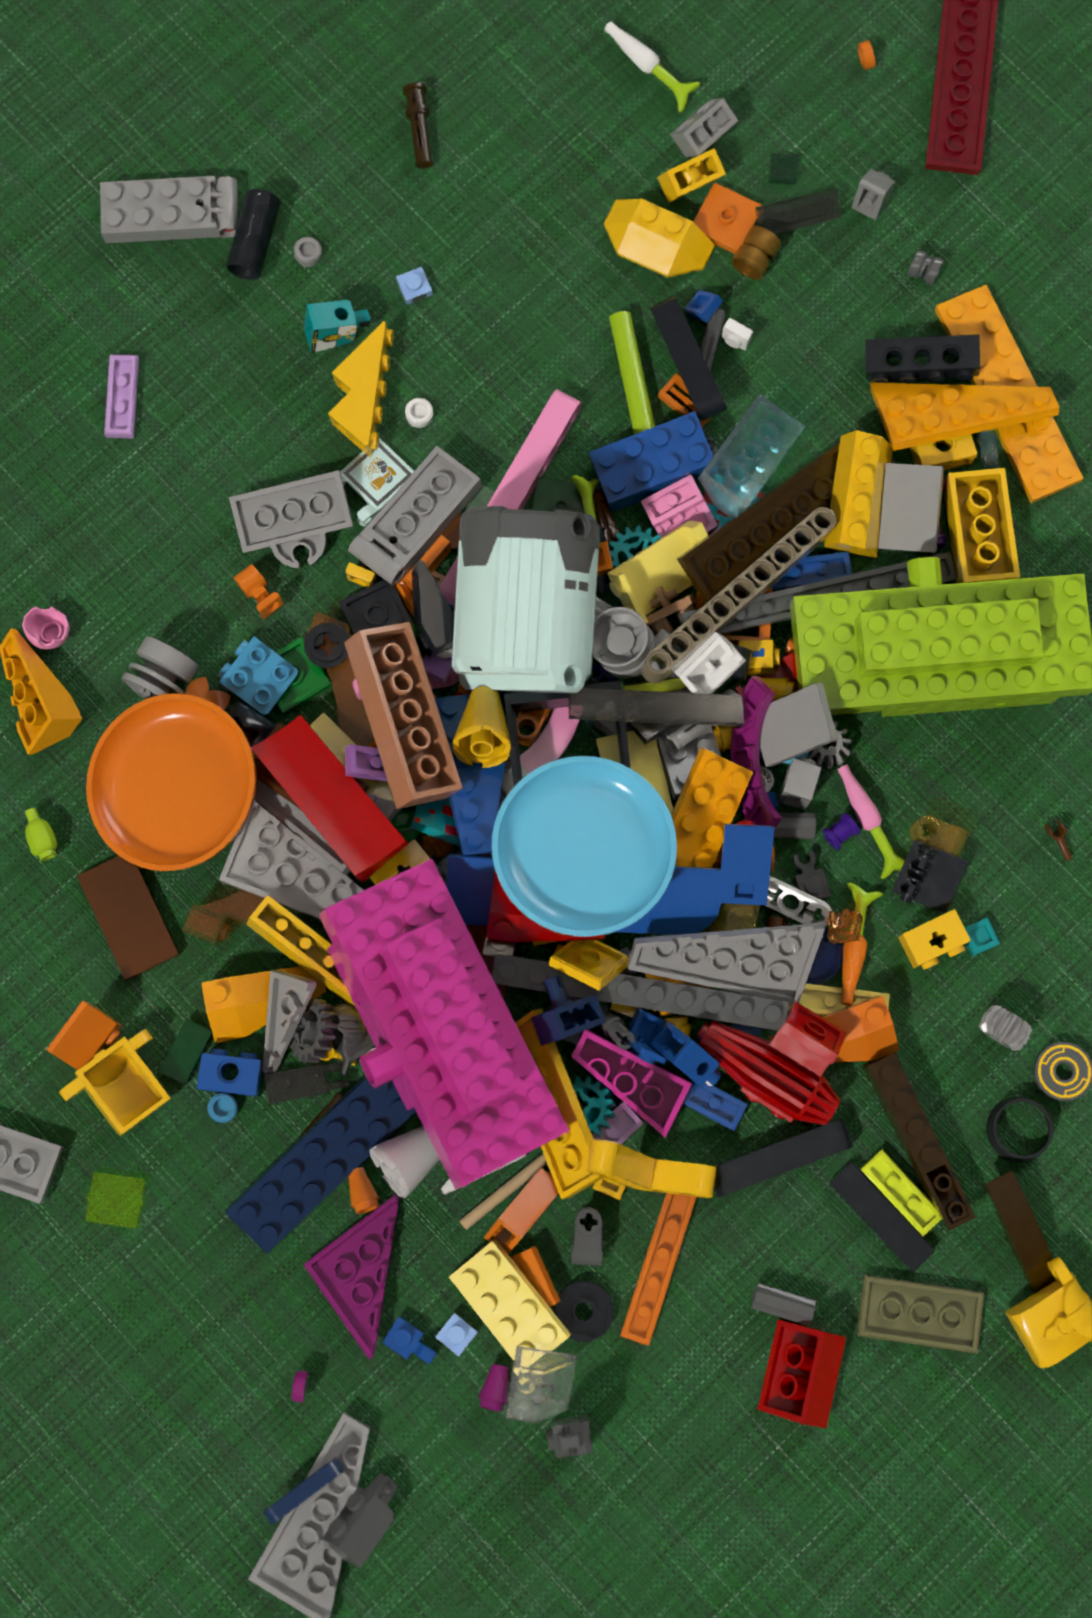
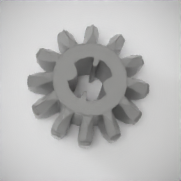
M834 721L833 723H834L835 730H836V728H837V726H838V722H837V721ZM842 728L840 731L836 730L838 740L831 742L828 750L822 746L811 750L807 758L812 760L815 757L818 759L816 766L819 767L825 761L827 769L833 767V761L841 765L843 763L842 756L850 754V750L845 746L850 745L852 742L850 738H842L847 733L846 728Z
M990 1006L988 1011H985L979 1024V1028L984 1034L1014 1051H1019L1023 1045H1026L1032 1032V1028L1027 1022L1000 1006Z

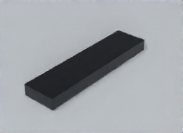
M849 1163L829 1182L835 1191L912 1272H915L935 1252L852 1163Z

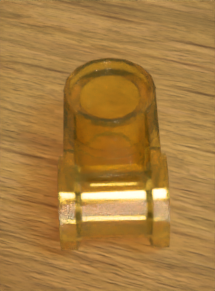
M929 815L923 816L914 822L909 831L913 841L914 839L958 857L961 856L970 834L961 827L948 824ZM924 825L928 826L927 831L930 833L927 836L923 835L924 830L921 828Z

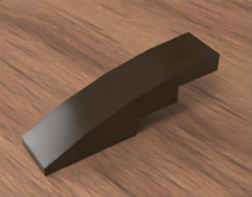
M1009 1171L984 1183L983 1185L997 1210L995 1213L1008 1237L1006 1240L1035 1294L1056 1281L1047 1265L1053 1258L1039 1225L1013 1171Z

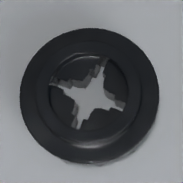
M319 624L312 628L305 638V653L310 662L319 668L333 669L335 666L343 664L348 656L344 642L349 639V636L342 627L336 624ZM326 635L331 644L336 643V646L331 649L330 657L326 654L325 649H318L324 645V636Z

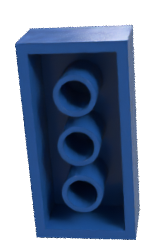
M695 411L589 452L592 465L611 513L638 503L690 474L695 481L716 472V462Z

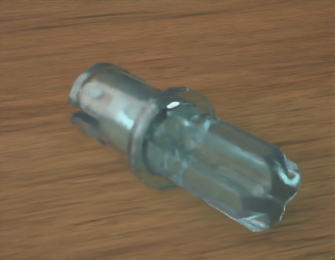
M994 429L977 433L976 443L980 445L982 464L985 468L995 467L999 463L996 448L998 435L995 434Z

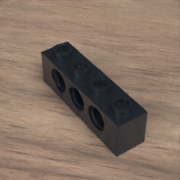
M980 334L865 340L866 381H872V383H887L889 380L898 379L903 383H911L922 378L938 382L945 380L946 377H957L958 380H971L974 376H979ZM947 355H954L958 358V361L954 364H948L943 358ZM919 356H925L930 362L926 365H919L915 362V359ZM896 357L901 360V363L898 366H890L887 364V360Z

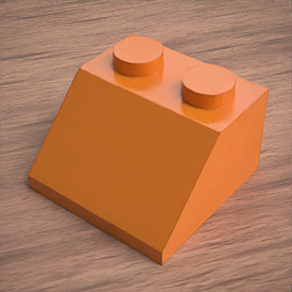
M82 1001L46 1050L79 1070L93 1060L94 1055L103 1049L105 1050L108 1046L111 1047L119 1040L121 1036L119 1030L122 1028V1025L96 1006Z

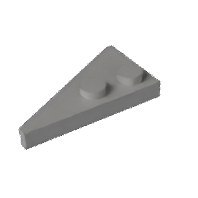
M282 970L270 971L262 1072L273 1073L277 1071L315 990L316 981Z

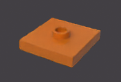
M714 182L693 222L715 245L735 254L738 248L745 243L744 238L750 228L757 222L763 210V205Z

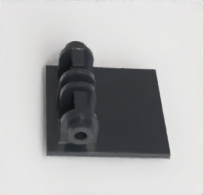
M914 839L891 892L900 895V899L904 902L911 903L913 900L946 913L969 861Z

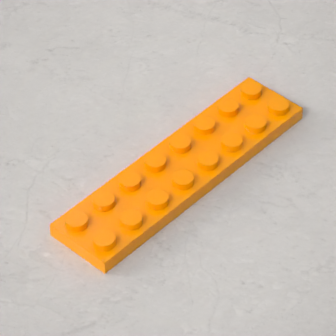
M987 285L936 305L935 312L947 336L980 334L979 376H974L970 380L972 385L1038 387ZM1053 416L994 429L1030 503L1076 485L1084 479Z

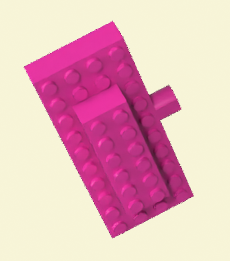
M432 859L331 905L322 911L319 917L332 941L327 951L376 1049L360 1056L362 1069L374 1088L392 1080L407 1111L415 1108L455 1190L570 1131Z

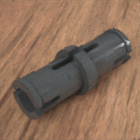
M600 1005L606 1020L605 1023L600 1024L602 1033L607 1038L613 1039L620 1049L630 1048L631 1046L626 1042V1039L633 1044L635 1041L634 1035L628 1031L624 1021L619 1016L613 1015L607 1006Z

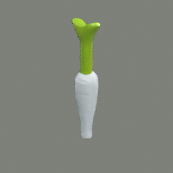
M612 21L609 22L605 27V31L614 38L625 54L640 70L646 74L653 73L674 92L678 102L679 113L683 112L689 93L696 90L700 86V82L680 83L660 65L659 57L654 51L618 28Z

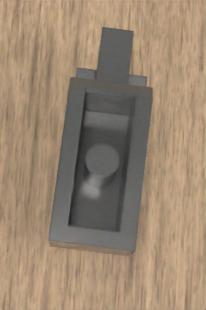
M588 1415L552 1420V1428L547 1429L549 1451L555 1450L556 1458L593 1452Z
M380 1473L365 1490L357 1487L355 1492L347 1499L346 1505L337 1518L331 1522L322 1540L343 1560L361 1568L393 1522V1511L388 1507V1504L398 1487L395 1482L388 1476Z

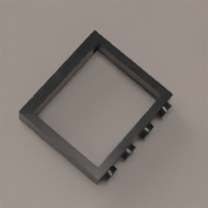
M620 681L587 684L578 693L516 692L504 694L507 727L512 743L510 756L514 787L522 780L515 716L517 712L613 702L620 764L631 769Z

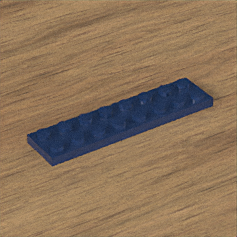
M365 1075L225 1209V1213L262 1250L269 1253L342 1183L354 1169L370 1156V1149L384 1142L415 1113V1108L407 1111L392 1080L374 1088Z

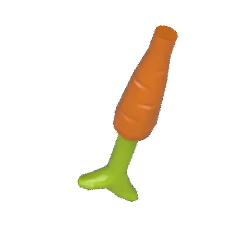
M849 882L847 887L853 895L856 907L852 932L845 939L843 946V992L841 1004L853 1005L854 992L866 956L867 941L863 937L867 906L883 895L880 891L866 892L856 884Z

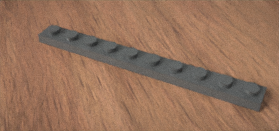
M950 552L929 556L940 558L943 584L957 580ZM907 562L763 594L724 627L719 634L725 635L790 620V603L794 596L909 587ZM719 608L713 609L718 616H725L723 610ZM699 609L681 613L679 615L681 624L687 621ZM693 626V630L696 633L705 634L701 627Z
M495 953L492 978L495 984L547 992L542 981L561 974L567 996L585 998L596 994L598 1001L777 1031L787 1017L789 1002L623 974L617 975L598 991L549 966V962Z

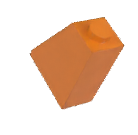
M542 1167L537 1171L484 1236L489 1243L497 1239L508 1254L513 1250L559 1194L551 1172L545 1171Z

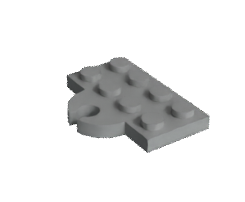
M339 470L229 497L242 552L247 553L271 547L279 561L293 568H301L300 562L294 556V551L298 546L304 545L308 548L309 557L307 561L311 566L324 554L327 546V533L354 526Z

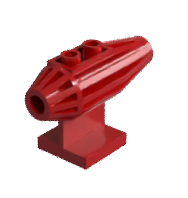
M796 1001L771 1042L714 1020L710 1025L705 1022L696 1036L700 1039L698 1045L719 1062V1066L742 1087L740 1091L745 1093L749 1100L766 1106L780 1119H786L789 1122L799 1120L826 1125L841 1101L822 1074L828 1065L833 1064L839 1055L846 1032Z

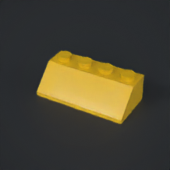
M858 430L841 435L830 510L836 515V525L826 538L824 547L877 558L886 463H891L893 452L891 444L882 436Z

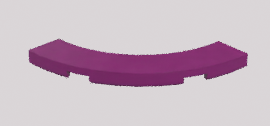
M751 676L737 708L740 711L736 727L732 729L731 761L753 772L741 799L745 809L743 813L746 820L752 821L755 825L774 826L775 830L782 817L775 810L767 795L759 761L762 725L775 693L759 676Z

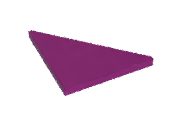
M397 1194L303 1264L369 1360L375 1356L400 1198Z

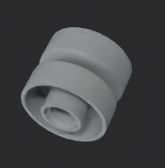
M613 607L601 612L595 618L592 655L609 674L615 677L627 679L641 675L642 665L647 655L657 646L653 632L643 618L629 608Z

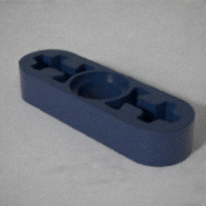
M337 1457L263 1511L271 1525L345 1471Z

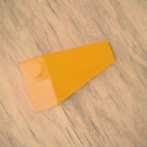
M10 629L0 644V654L6 679L11 680L13 685V696L10 699L12 706H17L20 721L16 722L17 731L27 754L33 755L69 737L82 720V717L70 693L16 629Z
M300 966L278 969L316 981V987L310 999L317 998L327 992L325 985ZM270 971L201 983L206 1013L216 1044L246 1038L266 1026Z

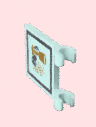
M380 438L378 449L373 450L371 457L362 451L340 471L343 485L347 483L368 504L357 512V522L363 527L367 526L414 472Z

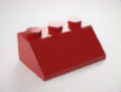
M778 1319L757 1410L804 1425L827 1428L846 1337Z

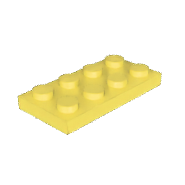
M494 1239L449 1276L450 1280L523 1373L571 1335L497 1239Z

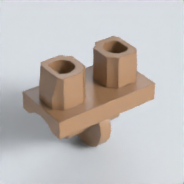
M659 586L655 589L657 597L649 600L652 608L662 604L663 608L646 616L649 622L647 625L651 624L656 634L662 628L668 632L673 631L674 629L667 616L676 612L679 617L681 613L695 610L693 603L696 601L693 594H690L671 604L670 600L678 596L676 589L673 588L666 592L662 586Z

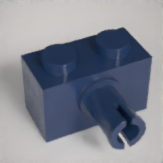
M561 974L542 981L552 1007H549L550 1011L531 1017L541 1046L606 1022L596 994L573 1002L572 999H568Z

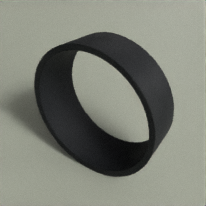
M1010 1097L1002 1100L992 1109L987 1119L986 1132L990 1145L1001 1157L1013 1162H1027L1037 1158L1049 1146L1053 1135V1125L1048 1112L1037 1102L1024 1097ZM1029 1102L1037 1106L1044 1114L1048 1124V1137L1044 1147L1039 1152L1028 1156H1020L1011 1153L1001 1144L997 1135V1120L1000 1113L1010 1104Z

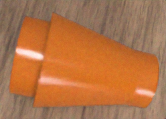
M364 1167L354 1169L348 1176L351 1208H355L356 1214H363L377 1209L380 1198L366 1175Z

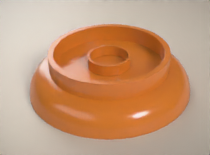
M189 694L157 695L142 700L126 709L107 727L100 737L91 756L87 773L86 794L89 812L104 842L126 861L142 868L157 871H175L191 868L218 855L228 847L242 830L255 799L257 782L256 764L251 746L244 732L235 720L219 706L206 699Z

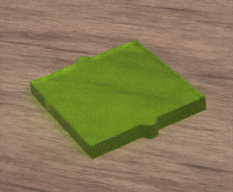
M93 1172L90 1193L86 1195L88 1205L85 1221L137 1229L140 1210L144 1206L142 1198L146 1179Z

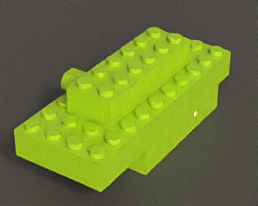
M924 557L907 562L909 587L794 596L790 603L798 691L815 683H823L831 715L881 711L882 717L1052 704L1059 697L1089 695L1092 693V636L1084 574L943 585L940 558Z

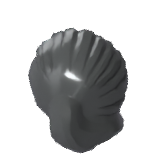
M338 1004L332 1006L330 1012H335L336 1015L332 1022L337 1024L334 1032L336 1037L333 1041L335 1050L342 1056V1074L346 1075L350 1065L361 1055L369 1052L374 1043L357 1009L351 1005Z

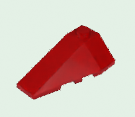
M494 870L486 939L511 942L604 940L605 934L587 937L571 936L549 930L537 924L522 913L509 899Z

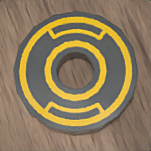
M1057 1042L1045 1047L1037 1055L1034 1062L1033 1076L1038 1089L1047 1097L1058 1101H1072L1083 1096L1090 1088L1092 1083V1062L1089 1055L1080 1046L1070 1042ZM1060 1063H1064L1070 1068L1071 1074L1067 1080L1060 1079L1056 1074V1068Z

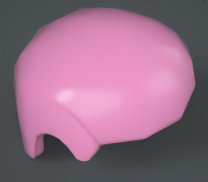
M34 607L24 616L22 623L27 639L40 649L58 648L65 643L69 636L70 626L66 616L54 607L49 609Z

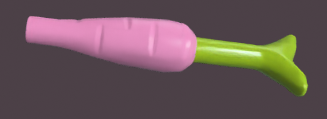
M848 764L838 768L837 770L844 782L848 798L858 822L863 829L871 832L884 856V867L880 878L885 879L889 877L893 870L901 871L905 860L895 854L880 826L882 818L878 809L854 777Z

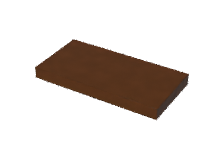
M117 856L77 875L126 981L180 955L139 866Z

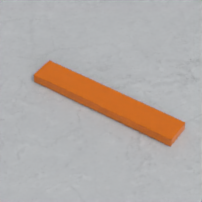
M665 1194L620 1333L621 1337L649 1346L697 1197Z

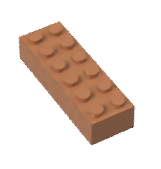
M410 622L359 630L344 643L396 809L448 798L463 789Z

